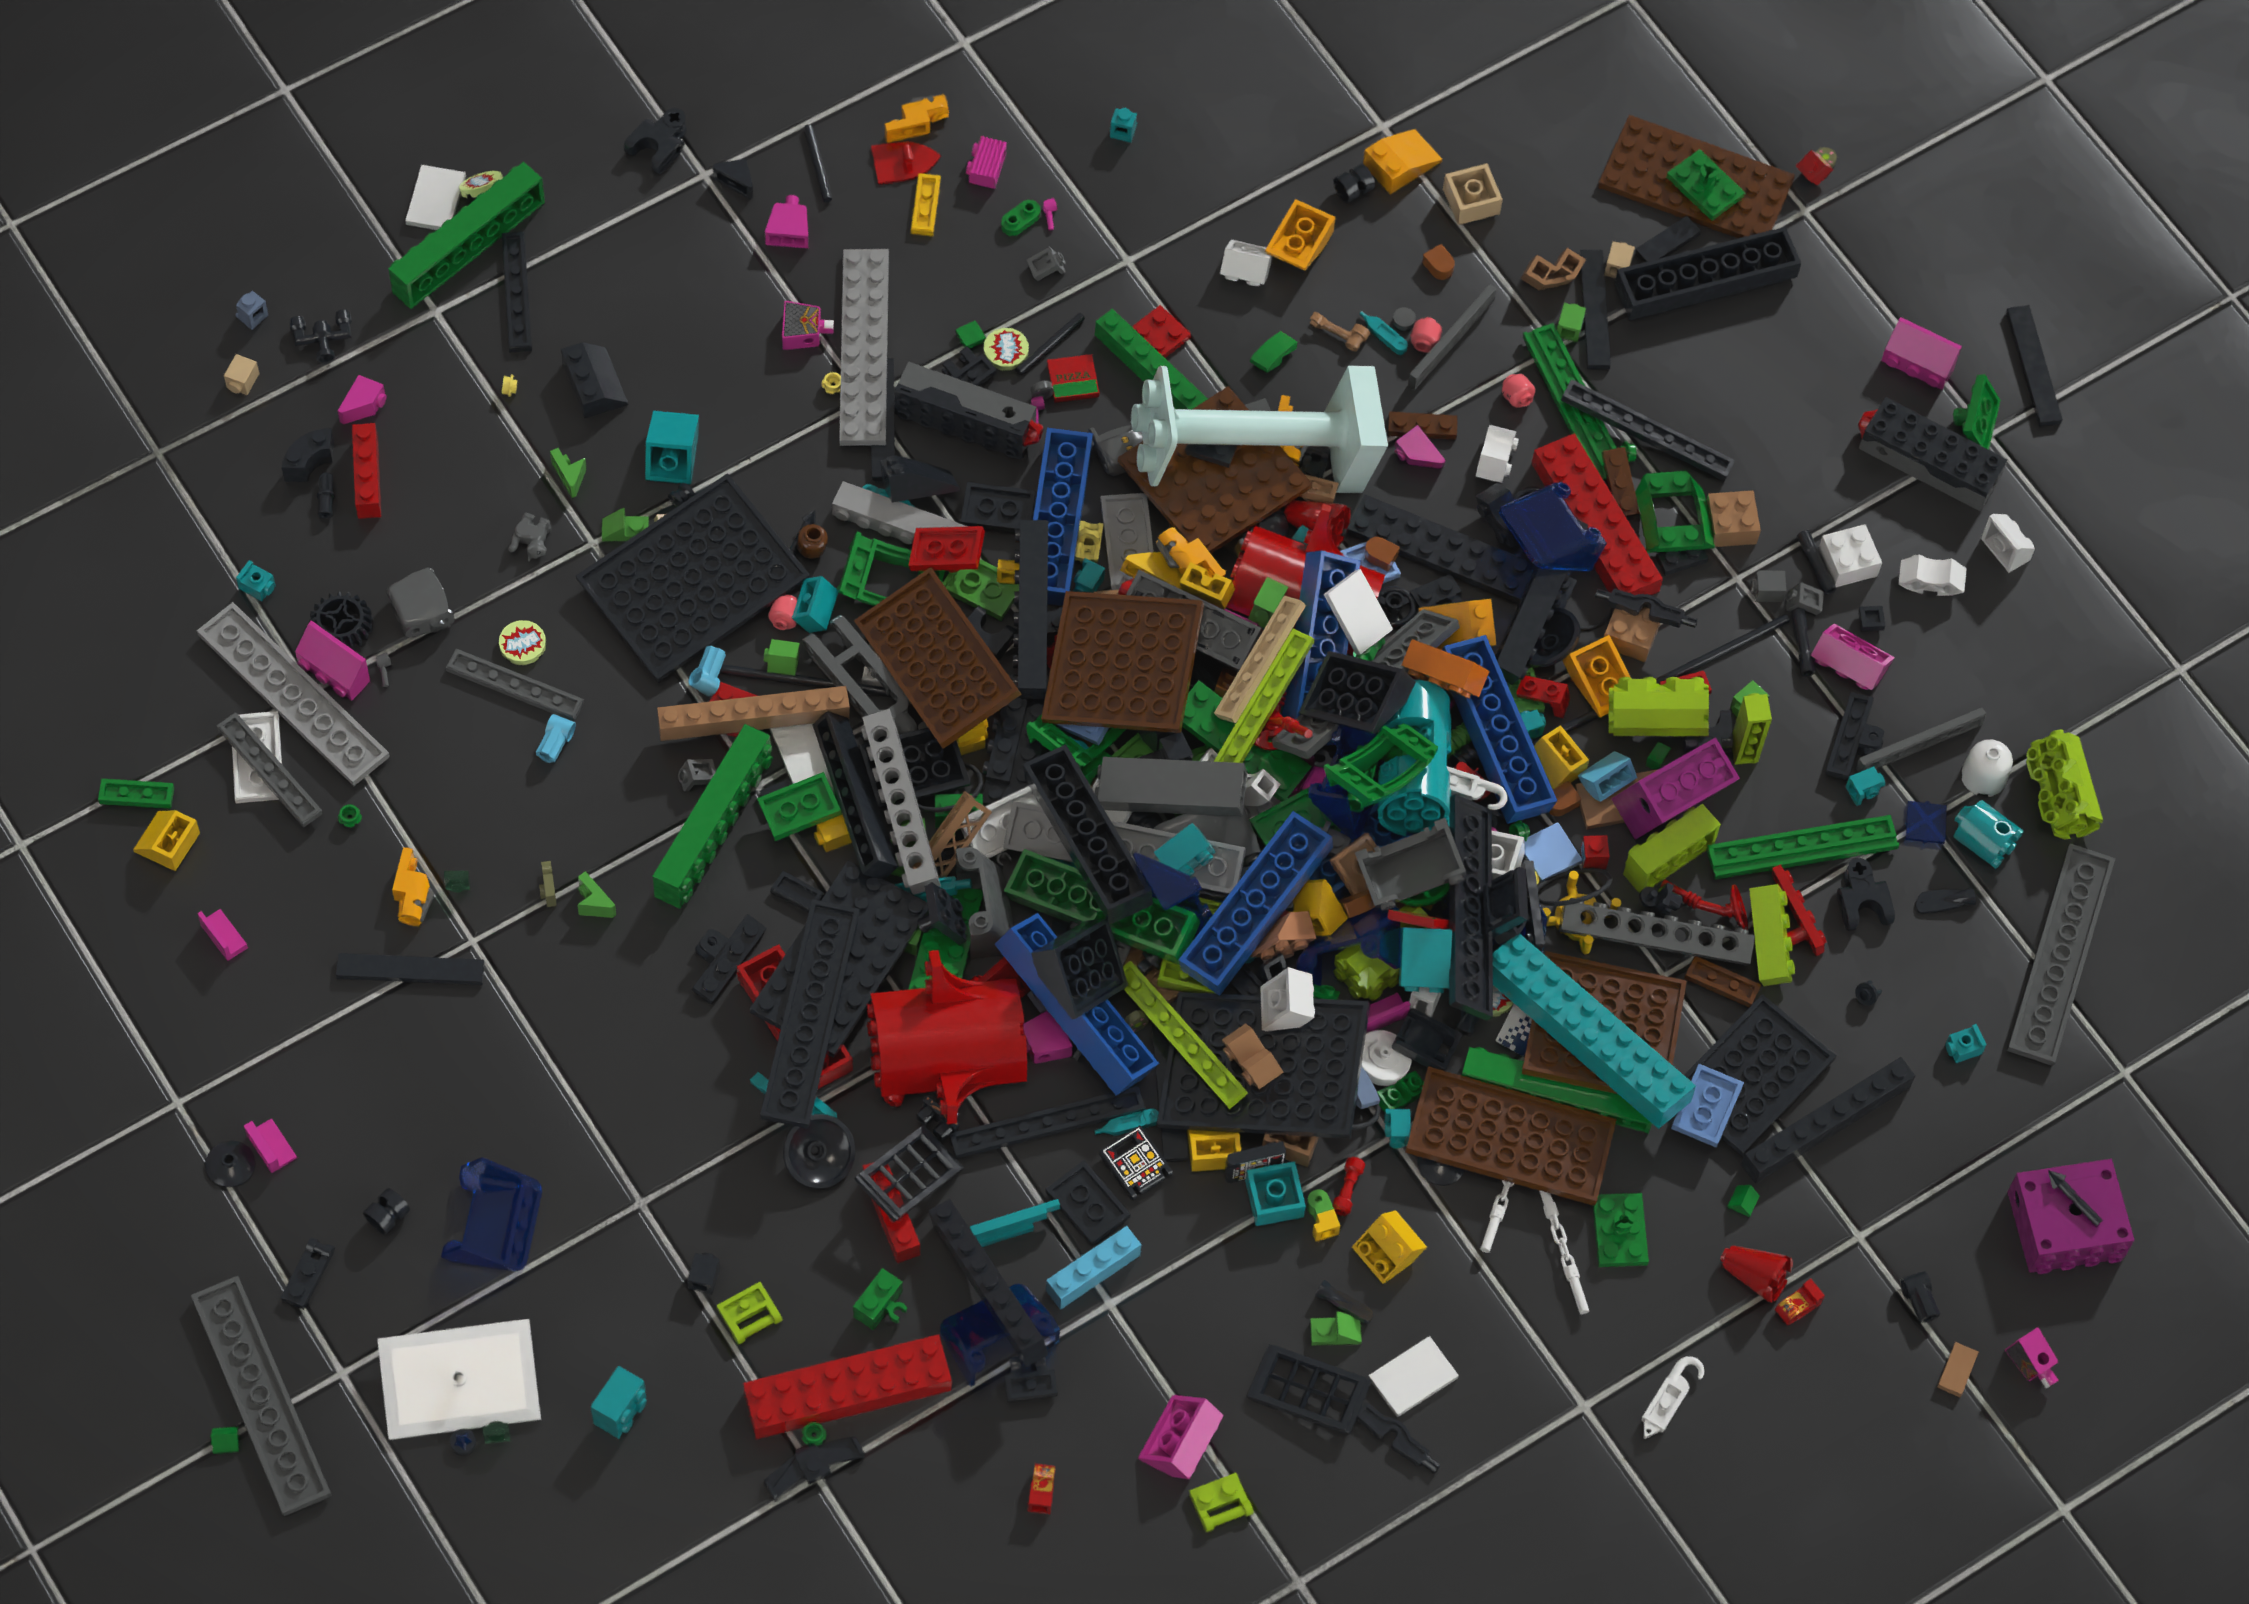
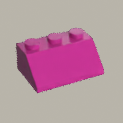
M1900 317L1884 350L1881 361L1890 367L1906 372L1911 377H1916L1932 387L1943 390L1955 368L1962 346Z
M310 621L295 651L297 664L304 671L312 672L322 684H328L333 687L335 693L340 697L345 696L352 701L370 682L366 659L316 623Z
M1836 624L1831 625L1822 633L1811 654L1818 664L1824 667L1830 666L1836 670V674L1843 678L1849 677L1855 680L1856 685L1865 690H1872L1878 685L1895 658Z
M1172 1395L1138 1459L1172 1477L1190 1479L1224 1415L1205 1398Z

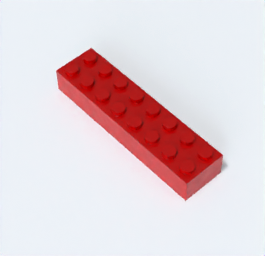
M1573 433L1535 449L1531 464L1548 492L1554 497L1561 514L1565 512L1588 524L1585 532L1588 534V537L1582 549L1595 567L1608 592L1612 593L1613 589L1634 595H1653L1660 592L1663 580L1661 574L1576 434Z
M938 1334L745 1382L743 1387L755 1438L760 1439L804 1428L812 1422L820 1424L952 1391V1379Z

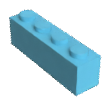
M1127 1226L1047 1279L1046 1292L1061 1310L1139 1257L1141 1254V1243Z

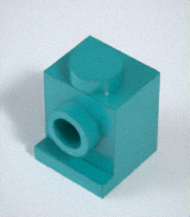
M1115 108L1111 120L1110 137L1132 142L1137 127V113H1133L1127 108ZM1122 127L1128 129V133L1117 130V128Z
M1084 558L1082 571L1078 570L1073 581L1076 583L1073 592L1098 591L1105 579V567Z
M250 560L236 577L238 589L260 601H263L267 595L269 596L275 588L273 575L257 567Z
M1538 710L1521 712L1520 715L1530 738L1534 739L1543 735L1544 726H1546L1544 715L1541 712L1539 713Z
M1871 767L1849 776L1846 789L1855 805L1859 806L1864 798L1871 799L1877 796L1881 787L1885 786V780L1875 767Z
M1974 1024L1970 1028L1950 1034L1946 1041V1050L1949 1056H1953L1955 1062L1959 1063L1982 1055L1987 1044L1977 1024Z
M1386 1109L1384 1115L1385 1137H1389V1146L1392 1148H1403L1407 1146L1411 1132L1410 1109Z

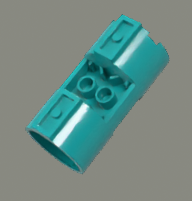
M1414 680L1416 683L1407 702L1383 725L1390 729H1398V725L1407 724L1438 746V751L1434 758L1420 774L1398 792L1378 802V819L1382 826L1395 834L1406 836V832L1420 833L1426 827L1431 831V828L1435 826L1434 822L1446 818L1450 827L1451 789L1450 773L1447 769V754L1451 752L1450 698L1443 688L1424 680ZM1407 754L1399 757L1396 756L1388 762L1384 761L1378 773V784L1382 785L1405 772L1417 760Z

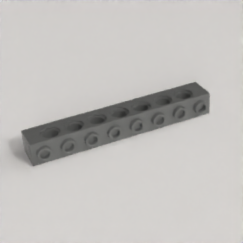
M1584 901L1562 906L1558 932L1580 936L1591 935L1597 939L1698 956L1700 958L1744 966L1751 963L1755 935H1749V931L1745 929L1735 928L1734 932L1727 931L1723 925L1711 924V927L1701 926L1702 922L1696 920H1688L1687 923L1678 922V917L1664 915V919L1654 917L1655 913L1641 911L1640 914L1631 913L1630 908L1617 907V910L1608 909L1607 904L1594 902L1593 906L1584 904ZM1582 912H1587L1591 915L1592 922L1590 924H1584L1581 921L1580 916ZM1606 916H1610L1615 920V927L1613 929L1605 926L1604 919ZM1629 921L1637 922L1639 925L1637 933L1629 931ZM1653 925L1661 927V937H1655L1652 934L1651 928ZM1677 929L1685 932L1686 939L1684 942H1680L1675 938V931ZM1703 933L1709 937L1708 946H1703L1699 943L1698 937L1700 934ZM1724 938H1729L1732 941L1733 947L1731 950L1723 948L1722 940Z

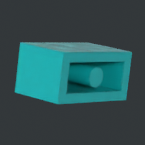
M823 576L805 579L792 619L808 633L827 630L838 590Z

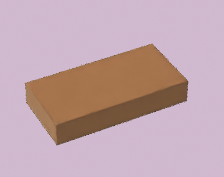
M1955 1342L1937 1388L1961 1397L1979 1352Z

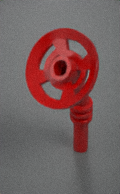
M1274 710L1254 745L1264 750H1278L1273 747L1272 742H1267L1268 737H1275L1284 729L1290 733H1297L1305 738H1310L1312 730L1300 725L1298 720L1289 716L1283 717Z
M1665 879V880L1662 882L1661 887L1664 886L1667 882L1670 883V884H1673V883H1671V882H1669V881H1667V880ZM1736 884L1731 887L1730 903L1725 904L1726 907L1704 901L1702 897H1697V894H1693L1692 891L1687 892L1674 885L1672 892L1681 895L1683 903L1689 907L1692 906V909L1698 908L1724 917H1734L1742 929L1748 930L1745 907Z

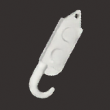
M1447 767L1450 773L1451 795L1457 794L1472 801L1480 799L1485 791H1490L1498 794L1500 801L1494 805L1489 804V809L1497 810L1506 804L1508 796L1502 786L1480 779L1479 776Z
M1688 1356L1681 1358L1665 1379L1641 1419L1644 1421V1439L1658 1432H1664L1687 1395L1689 1384L1681 1376L1687 1365H1694L1699 1371L1698 1379L1703 1378L1704 1367L1697 1358Z

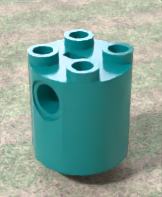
M1983 800L1979 801L1976 805L1964 806L1954 820L1958 823V828L1953 837L1995 869L2004 860L2003 855L2005 853L2007 855L2012 853L2017 846L2015 842L2024 833L2021 828Z

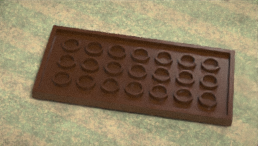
M1629 115L1601 176L1598 187L1681 218L1688 216L1694 223L1735 238H1742L1773 230L1794 181L1795 174ZM1699 149L1745 192L1743 199L1713 221L1666 178L1667 172Z
M931 567L854 620L943 749L1021 695L1016 685Z
M1428 1066L1405 1153L1595 1206L1617 1119Z

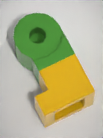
M1320 1189L1311 1191L1307 1200V1211L1314 1217L1316 1222L1313 1226L1315 1241L1339 1235L1340 1224L1328 1194Z

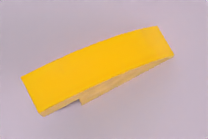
M1161 552L1127 555L1120 571L1135 578L1138 570H1141L1182 590L1180 580L1183 575L1177 568L1169 567Z

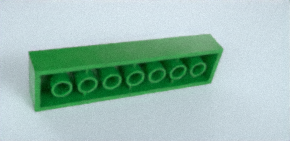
M525 162L513 167L504 178L495 181L490 189L480 193L471 204L462 207L457 215L452 219L446 220L438 230L428 234L424 241L410 248L405 256L391 264L388 270L392 293L410 309L416 306L502 237V233H508L545 203L542 177Z
M744 724L655 871L653 886L656 898L679 909L684 902L687 903L693 894L692 888L695 883L699 884L705 873L704 868L707 863L711 864L713 862L716 848L719 844L722 845L725 842L728 828L730 825H735L739 817L738 812L740 808L747 805L750 799L749 793L753 787L757 788L762 778L761 773L764 769H768L772 763L770 735Z
M1027 849L1023 850L1004 890L1011 901L1068 923L1072 921L1080 924L1088 920L1105 918L1077 868ZM1152 897V906L1110 924L1115 940L1180 965L1179 958L1192 943L1201 922L1195 913Z

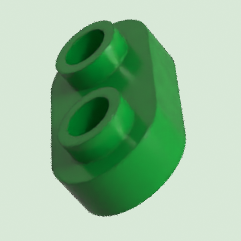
M1033 200L1021 202L1002 217V231L1009 236H1016L1040 218V205Z

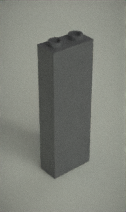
M1103 757L1102 765L1098 766L1100 784L1095 789V795L1104 810L1242 817L1248 772L1244 763Z

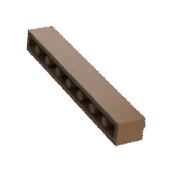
M840 686L658 707L657 711L660 740L666 741L740 732L744 724L757 730L812 724L827 711L849 719L850 706L847 687Z

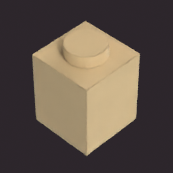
M1613 241L1604 275L1616 278L1618 269L1630 266L1635 247Z
M236 354L224 375L226 387L234 393L248 395L259 375L257 362Z

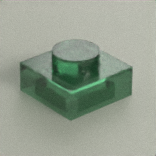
M444 871L446 890L453 892L470 890L469 871Z
M493 1421L483 1426L485 1444L511 1441L508 1423Z

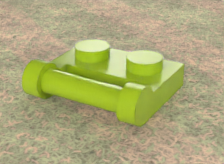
M761 1282L717 1305V1310L738 1345L745 1342V1338L765 1327L783 1321ZM765 1309L769 1312L767 1316L741 1330L739 1329V1323Z
M1237 1473L1189 1491V1495L1206 1532L1214 1530L1215 1526L1243 1515L1248 1517L1254 1514L1252 1505L1244 1492ZM1239 1501L1240 1506L1212 1517L1208 1515L1209 1512Z

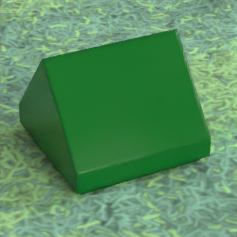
M1737 1185L1727 1207L1750 1217L1760 1195L1751 1185Z
M238 1427L212 1429L213 1454L239 1452Z

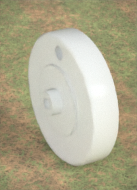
M1373 1030L1367 1032L1361 1067L1367 1072L1373 1084L1381 1086L1396 1084L1399 1079L1407 1074L1412 1059L1392 1049L1391 1046L1397 1035L1389 1031Z

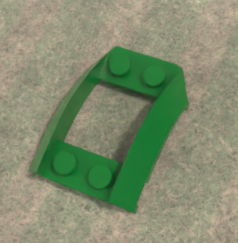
M1687 471L1645 474L1635 494L1647 553L1714 549L1715 544L1708 504L1703 489ZM1693 496L1699 525L1657 527L1652 498Z
M857 531L849 546V555L837 590L838 593L875 606L887 597L864 590L873 559L909 568L911 550L897 547L875 538L871 540L862 536V533ZM933 570L942 582L945 570Z
M1042 714L1038 716L1037 720L1026 725L1030 744L1037 740L1050 751L1067 745L1080 769L1100 756L1126 731V729L1111 728L1105 734L1099 746L1093 744L1085 750L1057 728V724L1043 723L1041 720Z
M1385 725L1382 726L1381 732L1368 744L1356 752L1339 759V763L1336 765H1324V771L1330 787L1339 784L1361 801L1362 809L1390 797L1406 786L1432 761L1438 751V746L1409 725H1398V729H1390ZM1394 745L1417 760L1401 775L1382 785H1379L1363 773L1377 763Z

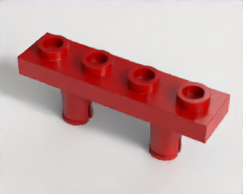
M1781 864L1772 868V877L1782 891L1786 892L1787 905L1799 926L1787 932V937L1791 938L1792 946L1805 940L1809 943L1815 956L1824 953L1825 943H1827L1823 932L1821 930L1817 931L1814 926L1816 921L1810 910L1806 911L1803 906L1805 901L1799 890L1795 891L1792 886L1794 881L1788 870L1784 871Z

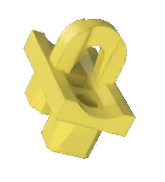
M1080 521L1075 560L1080 561L1081 564L1084 558L1098 563L1103 523L1091 524Z

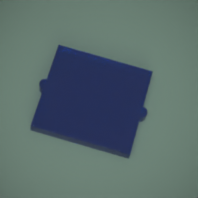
M1908 801L1905 840L1921 841L1923 844H1927V842L1945 844L1947 805L1931 804L1929 801L1925 803Z

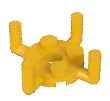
M1571 871L1569 873L1566 884L1568 896L1560 901L1586 896L1577 892L1578 872ZM1593 897L1584 901V904L1593 906V903L1597 901ZM1619 898L1612 899L1608 909L1617 910V907L1621 905V900ZM1562 906L1556 907L1554 916H1550L1551 911L1549 908L1542 909L1543 927L1556 925V928L1559 929ZM1587 912L1581 913L1585 917V920L1582 922L1590 924L1592 922L1591 915ZM1564 933L1569 936V939L1579 941L1583 954L1590 953L1594 940L1591 935L1580 936Z

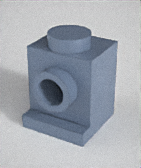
M254 291L243 295L236 304L238 311L236 317L252 330L268 316L265 300Z

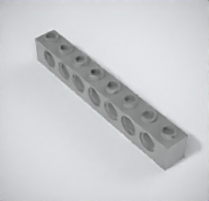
M890 709L864 716L862 718L865 726L861 727L864 740H869L870 747H867L870 761H875L876 768H872L876 782L880 781L882 789H878L881 802H886L888 810H884L887 823H892L894 831L890 832L893 845L898 844L899 852L896 853L899 866H904L905 873L901 875L905 888L910 887L913 895L924 892V886L931 882L940 887L941 884L894 717ZM886 736L884 741L877 742L878 738ZM892 757L890 762L883 763L885 758ZM898 778L896 783L888 784L891 779ZM898 799H904L902 804L894 805ZM910 820L908 825L900 826L903 821ZM909 842H916L914 846L906 847ZM915 863H922V865L919 868L912 869V866Z

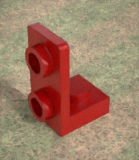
M1526 675L1520 681L1516 692L1517 697L1550 704L1553 707L1554 716L1564 718L1570 702L1567 684Z

